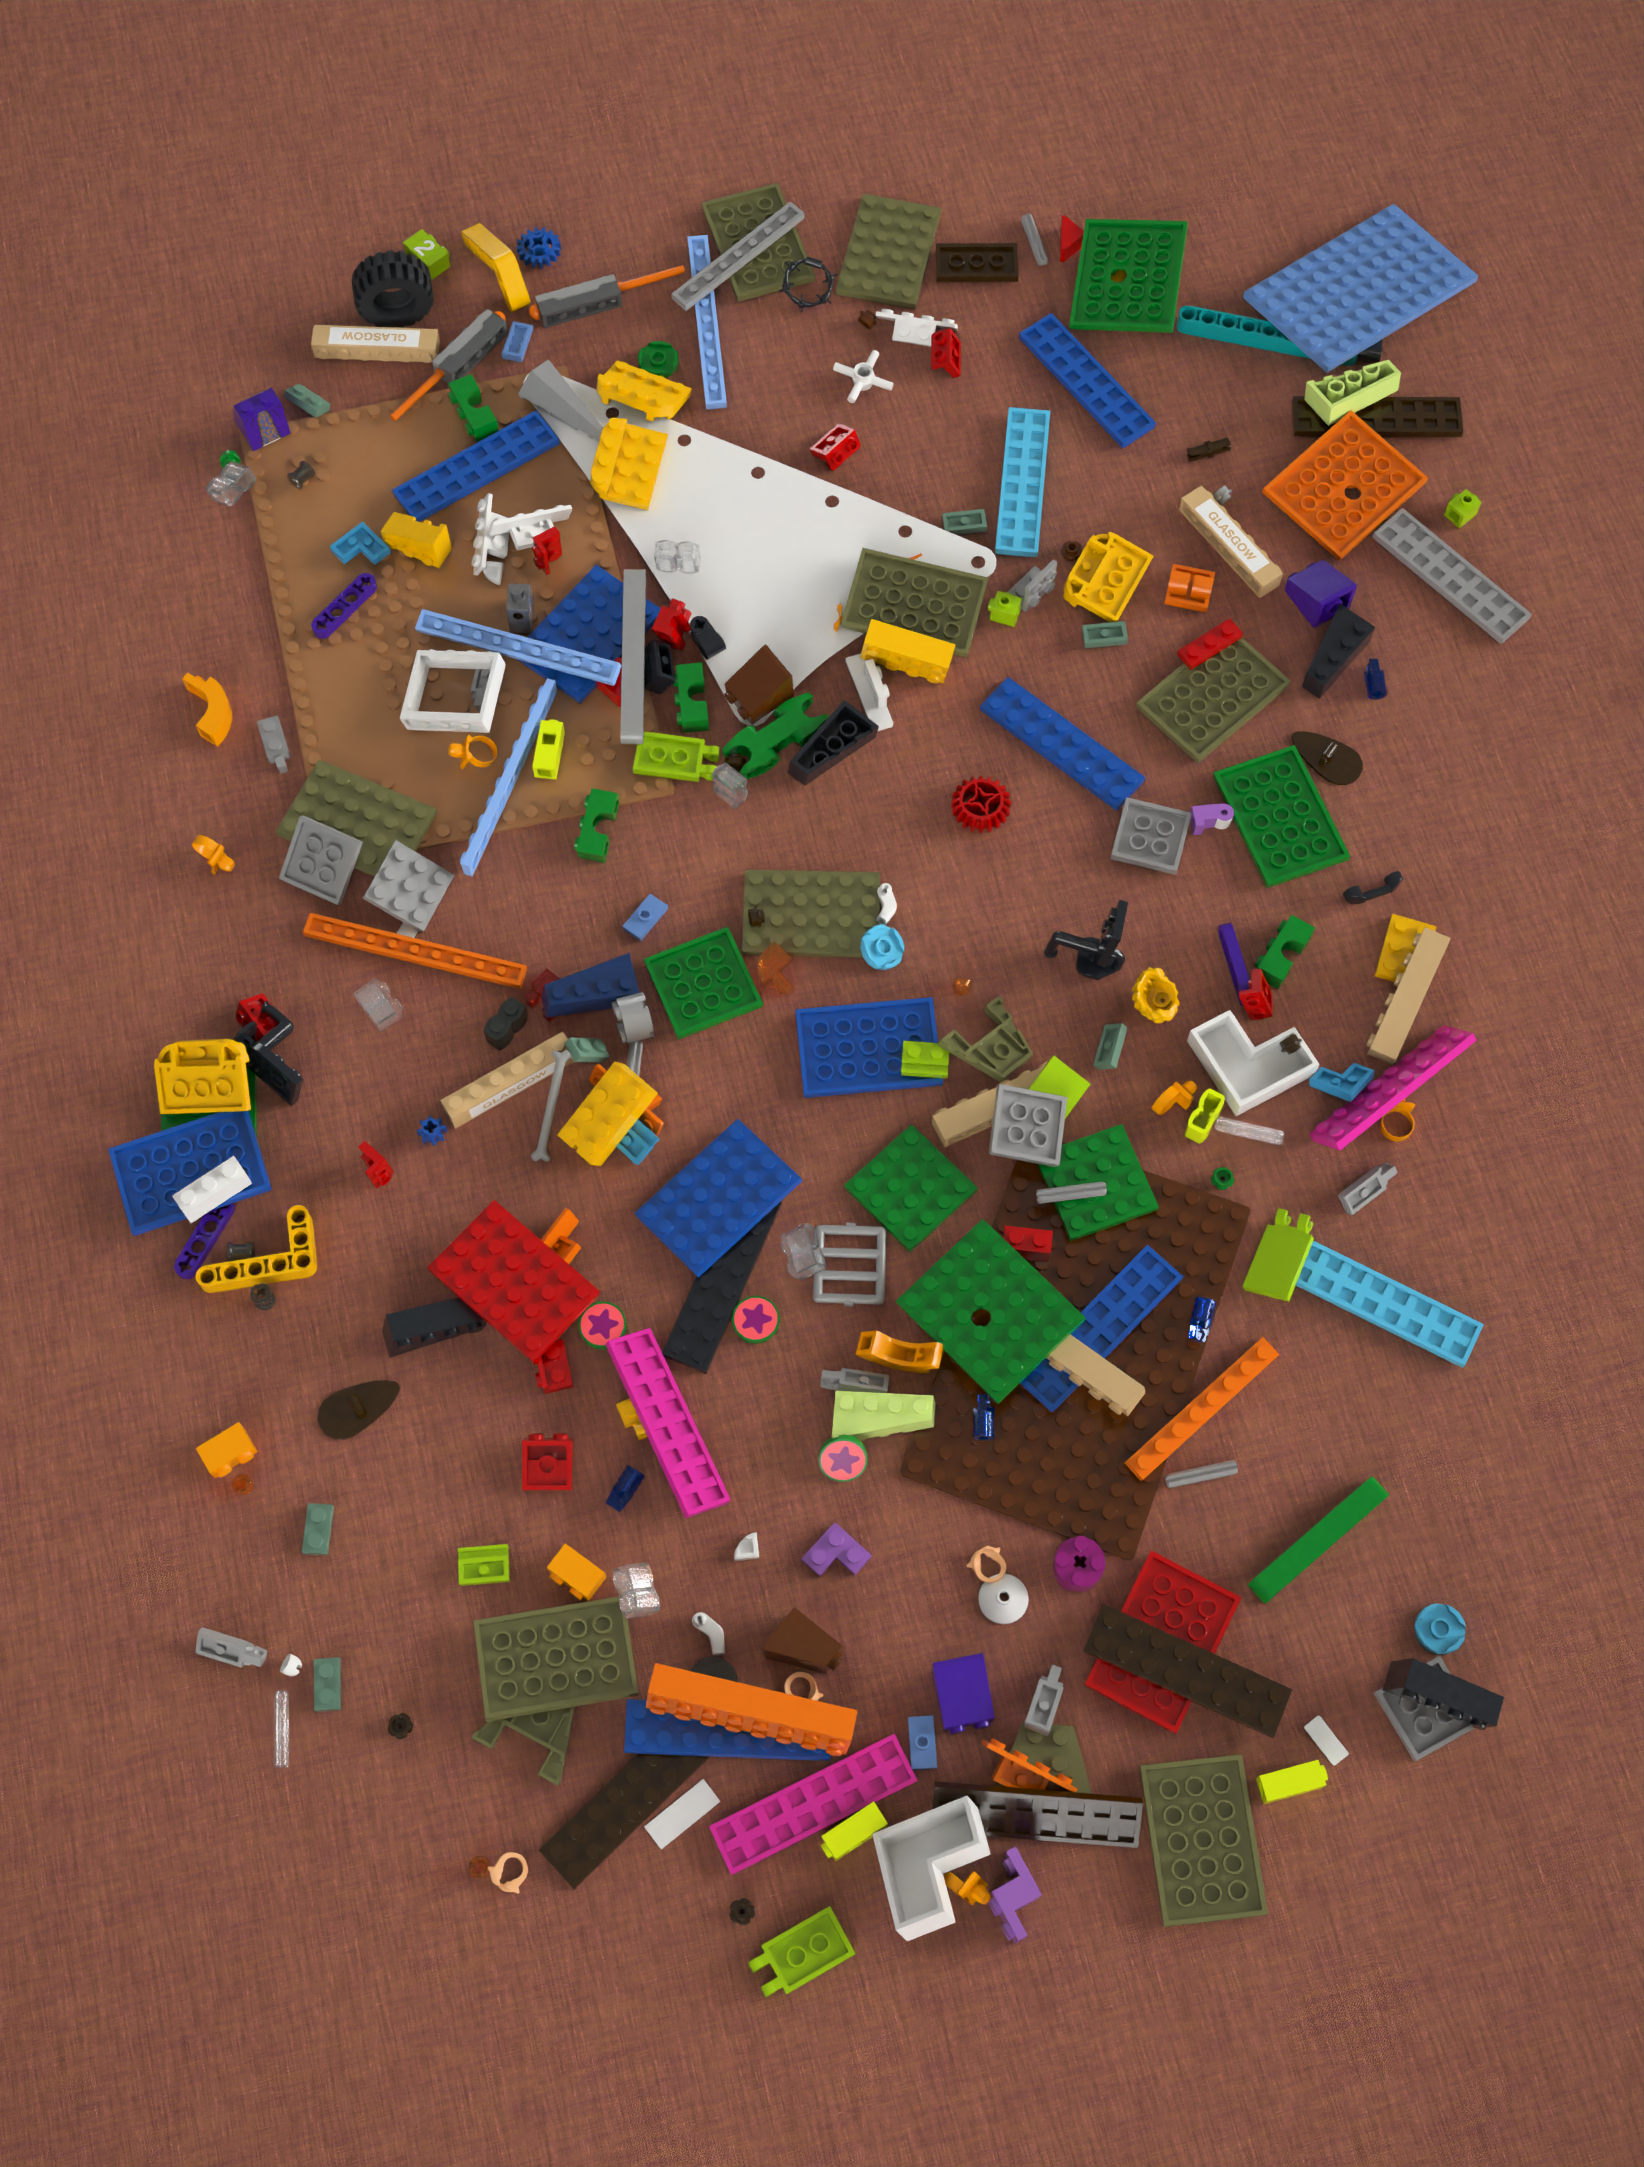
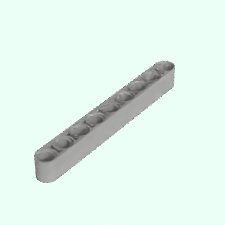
M624 569L621 744H643L645 569Z

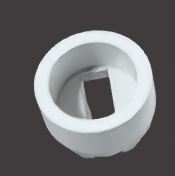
M288 1654L281 1665L280 1672L288 1676H296L299 1674V1670L296 1668H302L301 1660L292 1654Z

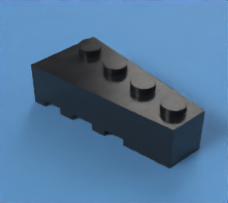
M1339 604L1306 673L1302 687L1320 699L1371 641L1375 627L1342 604Z
M844 700L790 761L788 773L804 786L876 738L879 726Z
M458 1297L386 1314L382 1334L389 1358L437 1342L455 1338L462 1334L479 1332L483 1330L487 1322Z
M1414 1658L1391 1661L1382 1690L1421 1704L1429 1709L1445 1713L1450 1718L1470 1722V1726L1479 1730L1497 1726L1504 1697Z

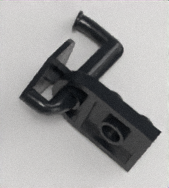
M1119 900L1115 908L1111 907L1108 920L1105 919L1102 924L1100 939L1093 937L1082 938L1062 931H1056L1052 934L1044 950L1045 956L1048 958L1057 956L1058 945L1078 950L1077 971L1081 975L1095 980H1100L1121 970L1125 963V956L1116 948L1121 941L1128 902Z
M265 1001L260 1012L269 1015L278 1025L256 1042L254 1037L256 1035L257 1023L252 1021L241 1029L232 1040L245 1045L249 1057V1062H246V1068L249 1067L258 1078L292 1107L299 1099L303 1079L298 1071L288 1067L282 1057L274 1054L271 1050L293 1032L294 1025L277 1008L269 1004L268 1001Z

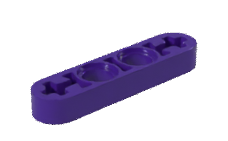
M363 573L342 591L312 621L311 626L314 635L321 639L327 638L376 591L375 577L370 573ZM365 582L366 584H368L370 582L371 585L363 586V583ZM349 595L357 596L354 602H348L346 598ZM336 609L343 611L340 616L334 617L331 615ZM319 626H322V627L326 626L325 629H323V628L318 629Z
M1231 923L1221 924L1218 926L1220 942L1238 1001L1243 1006L1239 998V991L1249 989L1248 973L1233 925Z
M234 1203L227 1205V1209L220 1211V1208H217L203 1215L175 1261L174 1270L179 1277L191 1279L196 1275L197 1270L204 1263L235 1211ZM214 1221L217 1223L215 1231H205V1225L208 1222ZM201 1241L205 1243L203 1251L199 1253L192 1251V1247L196 1242ZM190 1254L192 1257L196 1258L197 1260L195 1261L193 1258L190 1259L189 1256H187V1255ZM189 1263L191 1269L183 1272L181 1266L188 1265Z

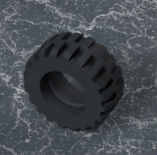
M387 250L386 253L377 252L374 256L366 257L364 262L361 261L352 274L351 282L355 308L365 321L370 324L374 323L376 327L404 328L406 325L412 326L416 321H421L424 315H427L431 310L434 295L429 269L425 266L424 262L410 253L407 255L404 251L393 252V250ZM392 288H399V289H401V290L393 291V292H386V291H384V290L392 289Z

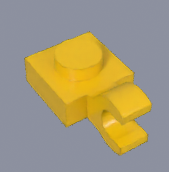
M630 1398L617 1403L616 1407L625 1428L633 1426L639 1441L647 1438V1434Z

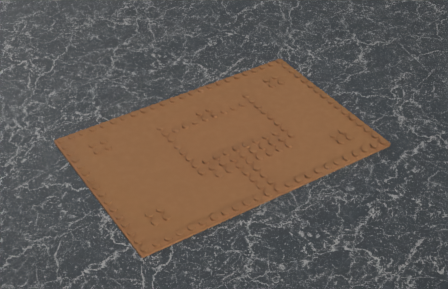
M566 366L555 367L561 376L570 379ZM529 373L477 383L482 402L473 407L482 408L489 405L497 420L499 430L536 411L537 409L529 400L521 399L518 395L523 386L524 379ZM450 389L425 393L396 422L390 418V414L408 397L322 414L316 418L312 416L288 421L291 434L255 451H252L245 437L240 432L307 778L317 761L321 760L436 808L438 814L416 851L468 840L472 833H476L479 817L485 813L487 800L490 795L493 796L496 790V780L498 777H502L505 761L513 753L512 747L515 740H519L523 723L528 721L530 707L533 703H536L538 690L546 682L544 678L517 659L501 655L506 666L489 733L407 730L400 720V715L417 650L433 649L435 651L454 650L466 652L473 650L476 652H488L417 632L415 627L422 609L510 633L506 611L508 585L530 584L534 596L533 632L595 565H598L621 581L599 493L594 490L590 480L560 439L559 445L420 521L423 523L425 520H429L432 523L431 525L438 527L440 524L447 525L452 550L440 568L432 565L428 566L415 557H408L398 549L390 548L391 553L376 565L362 552L346 564H343L331 552L329 546L362 521L383 541L381 530L393 512L408 515L394 497L392 489L476 444L473 436H469L466 432L464 419H459L456 412V404L452 405L447 393L450 392ZM488 493L493 494L491 512L507 518L514 517L520 513L524 515L530 514L539 509H553L558 505H571L572 512L569 519L552 523L560 532L562 555L557 560L549 562L550 574L545 575L542 569L538 570L533 560L535 555L532 547L522 550L516 549L510 532L507 556L502 559L487 553L486 561L502 562L504 564L501 584L497 585L490 582L485 577L483 570L478 576L473 574L474 566H472V559L476 549L473 547L477 536L475 525L479 518L477 506L480 499H484ZM363 573L372 574L377 584L376 591L329 637L324 639L316 637L312 630V621L359 575ZM364 582V583H363V586H364V585H368V586H369V585H371V584H370V582H369L368 584H366V583ZM349 595L346 601L354 602L357 596ZM336 609L331 613V615L337 617L340 616L343 613V611L340 609ZM517 613L518 619L524 617L522 614ZM319 626L318 629H320V628L325 629L326 626H324V627ZM512 633L523 637L530 635L528 633ZM429 668L419 711L480 713L473 706L474 701L471 693L475 669ZM597 687L581 704L557 688V694L545 718L547 721L554 719L563 722L565 736L557 780L534 777L532 766L538 739L537 735L492 834L583 815L587 809L584 808L586 795H590L591 788L618 793L620 798L619 806L673 795L675 792L671 778L633 774L637 744H621V707L615 705ZM644 688V731L660 733L650 691ZM468 735L472 738L475 736H485L495 743L498 753L494 762L488 767L480 768L469 762L462 770L460 767V757L455 758L448 754L449 745L452 743H460L462 745ZM474 741L469 744V752L475 759L481 762L493 760V751L486 743Z

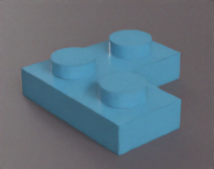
M363 521L329 546L331 552L343 564H346L362 552L376 565L391 553L390 548Z
M1353 1063L1343 1074L1321 1067L1310 1078L1309 1086L1351 1102L1374 1078V1070L1357 1063Z

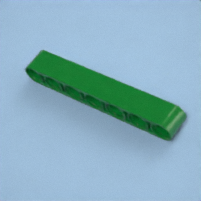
M1371 1476L1257 1575L1248 1586L1266 1604L1390 1494Z

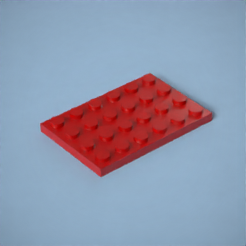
M495 1200L427 1267L430 1273L533 1363L546 1352L600 1295V1291Z
M1151 1550L1121 1612L1215 1654L1242 1597ZM1098 1658L1084 1684L1089 1689L1175 1735L1192 1703L1188 1699Z

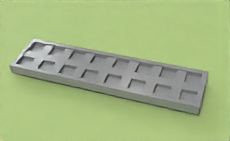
M1403 508L1374 532L1372 537L1500 644H1503L1530 619L1532 614Z

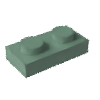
M301 384L285 390L284 397L315 418L330 411V403Z
M984 509L942 513V523L945 531L955 535L987 532Z
M1125 621L1082 625L1081 631L1084 648L1125 645L1128 643Z
M1123 1023L1104 1025L1093 1064L1096 1069L1117 1068L1128 1028Z
M570 1037L565 1042L574 1062H605L610 1058L606 1046L600 1038Z
M308 1503L302 1545L303 1554L328 1556L334 1506L332 1504Z
M341 1658L314 1659V1711L341 1710Z

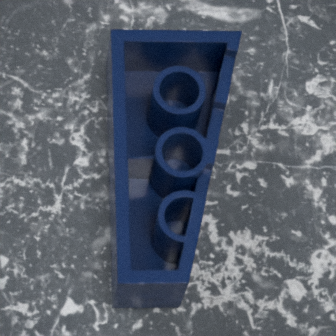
M630 953L545 984L541 998L546 1018L612 1009L611 1002L616 1001V998L640 993Z

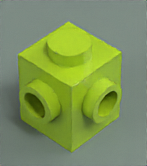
M1465 489L1460 494L1456 493L1452 496L1444 516L1458 528H1461L1477 515L1482 502L1475 494Z
M997 591L995 599L991 598L988 605V611H991L990 620L1015 627L1021 611L1022 598L1014 596L1009 592Z

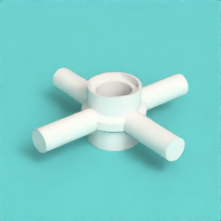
M872 350L866 363H859L854 369L837 362L834 364V371L852 377L854 387L847 398L850 403H855L860 391L870 389L872 384L889 391L892 390L893 382L876 377L873 372V366L879 356L878 351Z

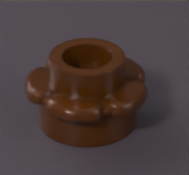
M869 310L865 312L860 311L861 315L858 317L860 324L867 329H871L873 325L877 324L876 316L873 312Z
M1076 541L1065 542L1061 548L1063 557L1068 561L1077 560L1082 553L1081 545Z

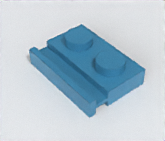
M638 1119L616 1147L633 1163L639 1165L654 1148L653 1146L660 1141V1138Z

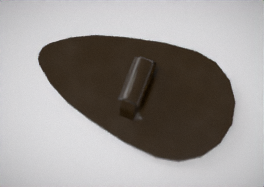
M1306 731L1293 733L1292 742L1300 756L1328 782L1335 785H1348L1360 777L1363 770V761L1354 749L1317 733Z
M388 1380L371 1381L331 1394L323 1401L318 1411L317 1419L320 1428L327 1436L333 1439L345 1440L354 1437L389 1409L400 1391L399 1384Z

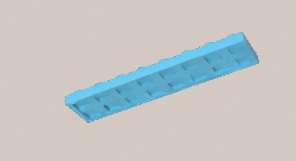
M1013 407L1008 409L995 554L1038 557L1050 411Z
M1315 1241L1311 1245L1296 1286L1461 1368L1466 1365L1484 1325Z

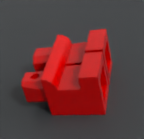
M672 598L668 608L661 607L652 630L660 641L670 644L671 648L683 651L686 643L682 636L684 632L691 630L688 621L692 613L685 609L684 602Z

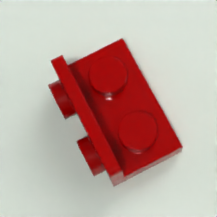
M951 328L931 335V367L933 370L943 367L953 378L961 376V341Z
M838 423L810 448L812 456L825 460L829 470L834 471L857 451L861 444L855 429Z
M556 526L533 537L534 547H532V551L535 555L533 560L538 570L542 569L545 575L550 574L549 562L557 560L562 555L560 532Z
M1261 969L1252 970V979L1248 981L1249 989L1239 991V998L1250 1020H1262L1273 1017V994Z
M263 993L239 1001L235 1013L237 1022L243 1027L252 1021L257 1023L256 1035L254 1037L256 1042L278 1025L269 1015L260 1012L264 1002L268 1001Z
M364 1141L358 1147L362 1152L360 1157L368 1167L365 1174L373 1186L378 1189L381 1185L384 1186L391 1180L394 1172L386 1159Z
M563 1339L555 1341L533 1363V1365L538 1364L539 1373H535L538 1388L543 1387L545 1394L573 1388Z

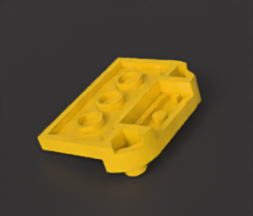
M618 360L604 375H598L596 392L602 397L601 402L608 405L612 400L639 409L646 412V420L654 421V417L671 419L688 400L692 388L686 387L681 383L665 379L663 376H657L644 369L633 367Z
M611 418L601 432L591 469L590 483L594 490L599 493V497L604 500L648 511L668 434L627 424V419Z
M1108 532V534L1093 535L1065 581L1063 598L1073 607L1079 604L1108 622H1117L1154 556L1115 533Z
M231 1039L177 1041L165 1046L154 1061L160 1114L250 1110L251 1105L246 1072V1062H249V1057L245 1045Z

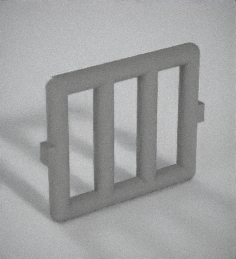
M846 1222V1226L817 1225L815 1228L813 1300L817 1303H844V1307H853V1304H883L885 1301L886 1229L876 1226H856V1223ZM825 1234L877 1236V1248H824ZM824 1257L876 1259V1272L823 1270ZM823 1280L876 1281L875 1295L823 1293Z

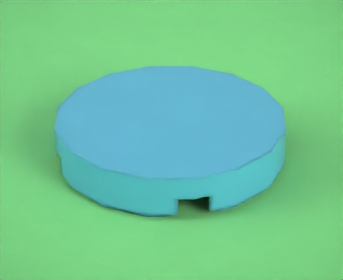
M881 924L871 927L864 933L860 949L868 965L874 969L888 970L901 962L904 943L902 937L895 929Z
M1431 1604L1422 1609L1416 1617L1414 1624L1415 1637L1419 1644L1430 1653L1447 1655L1457 1650L1465 1639V1622L1460 1613L1452 1606Z

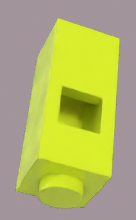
M554 719L548 721L541 720L532 766L534 777L557 780L565 736L563 722Z
M1319 1760L1260 1775L1256 1778L1263 1804L1321 1789L1326 1786L1325 1781L1328 1780V1775L1324 1765H1320Z
M873 1801L822 1835L824 1843L820 1846L828 1859L833 1857L835 1861H838L872 1838L873 1833L887 1828L888 1823Z

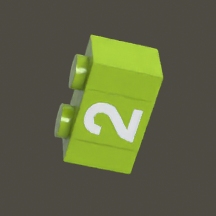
M423 229L403 242L405 253L416 256L417 259L419 258L428 267L431 280L450 267V255L444 246L441 247L431 234L428 235Z

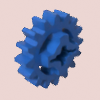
M535 227L533 232L528 229L527 235L521 234V240H517V254L520 261L524 260L526 266L531 263L532 268L539 265L543 269L544 264L550 267V261L557 262L556 256L561 255L558 235H553L552 230L546 232L545 227L541 231H538V228Z

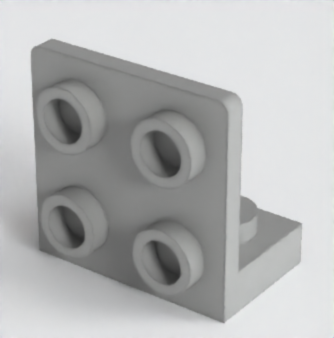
M1052 560L1042 571L1034 566L1008 591L1014 596L1022 598L1021 609L1027 612L1031 607H1036L1041 597L1045 593L1049 594L1055 587L1054 581L1057 574V562L1055 560Z

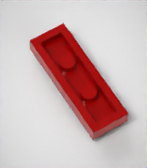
M1229 618L1179 649L1177 655L1192 670L1241 639L1243 632Z

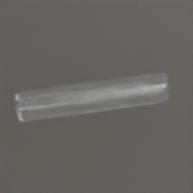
M1218 1117L1215 1123V1129L1218 1131L1277 1145H1282L1285 1135L1282 1131L1223 1117Z
M279 1690L274 1692V1767L286 1768L289 1765V1693L285 1690Z

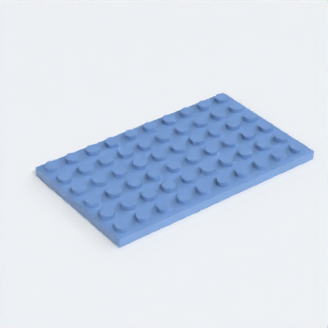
M1392 204L1246 290L1243 298L1328 373L1477 281L1478 275L1399 207Z

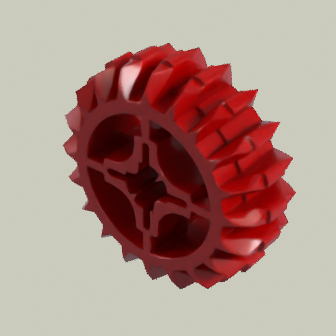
M982 775L976 780L972 776L970 782L964 779L962 785L956 787V792L952 794V814L956 816L957 823L963 822L962 827L964 829L970 826L971 832L979 829L981 834L983 829H987L990 833L992 826L998 829L1000 823L1004 824L1006 822V817L1010 814L1011 800H1009L1010 794L1006 792L1005 785L999 786V780L992 782L991 776L985 780ZM974 794L973 798L968 799V802L963 803L968 796ZM999 805L998 809L995 812H993L992 814H988L989 810L994 809V806Z

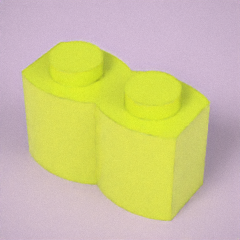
M1210 1088L1202 1094L1197 1109L1193 1111L1187 1123L1185 1137L1199 1144L1208 1137L1212 1124L1219 1117L1223 1107L1224 1095Z

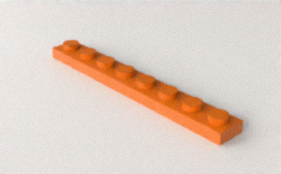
M1262 1337L1125 1462L1126 1466L1140 1481L1144 1480L1280 1354Z

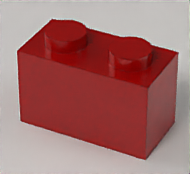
M1014 1226L1004 1227L1003 1239L1025 1260L1049 1262L1053 1231Z

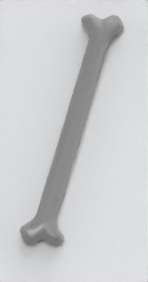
M555 1050L551 1053L556 1063L538 1146L531 1154V1159L535 1162L540 1159L547 1162L551 1159L547 1153V1145L564 1066L571 1058V1053L568 1050L562 1053Z

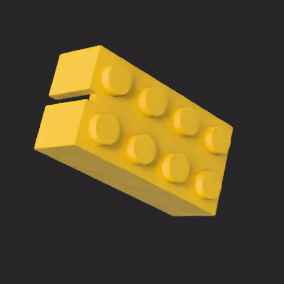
M871 619L860 658L864 659V661L873 659L875 664L884 665L885 668L892 671H904L911 677L920 676L927 678L931 683H944L956 644Z
M614 1061L558 1133V1136L571 1148L577 1149L576 1152L590 1165L602 1166L658 1093L625 1064Z

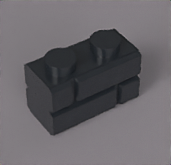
M652 640L648 646H645L644 688L657 694H662L667 687L675 683L671 646L659 640Z

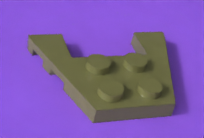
M1000 996L987 1004L983 1010L998 1027L973 1046L955 1029L942 1038L938 1045L997 1081L1002 1082L1032 1058L1033 1053L1021 1031H1017L1012 1022L1013 1017L1010 1012H1006L1003 1006L1004 1001Z
M575 1707L488 1721L471 1738L493 1750L505 1726L551 1750L538 1775L559 1786L561 1784Z
M1022 1722L1010 1753H1013L1015 1749L1028 1756L1027 1762L1035 1765L1036 1761L1051 1768L1050 1774L1057 1777L1061 1773L1073 1780L1071 1785L1078 1788L1076 1792L1091 1793L1074 1726L1052 1724L1048 1736L1024 1728L1025 1722ZM998 1783V1785H997V1786H1001V1787H1006V1786H1004V1785H1002V1784H1000V1783Z

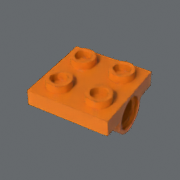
M1173 564L1164 604L1206 613L1215 572Z

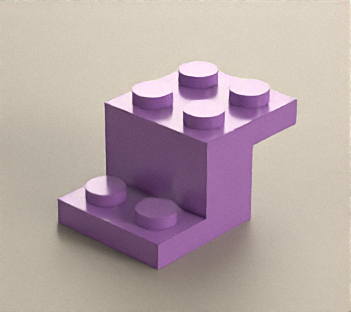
M1015 1846L1004 1854L1005 1860L1002 1862L1008 1876L1011 1877L1013 1875L1015 1879L992 1891L988 1905L995 1917L1000 1915L1004 1923L1001 1929L1007 1940L1012 1939L1016 1944L1023 1940L1027 1933L1015 1912L1036 1901L1042 1894Z

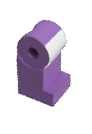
M1228 804L1192 806L1190 811L1192 834L1201 835L1205 828H1228L1234 816L1233 808Z

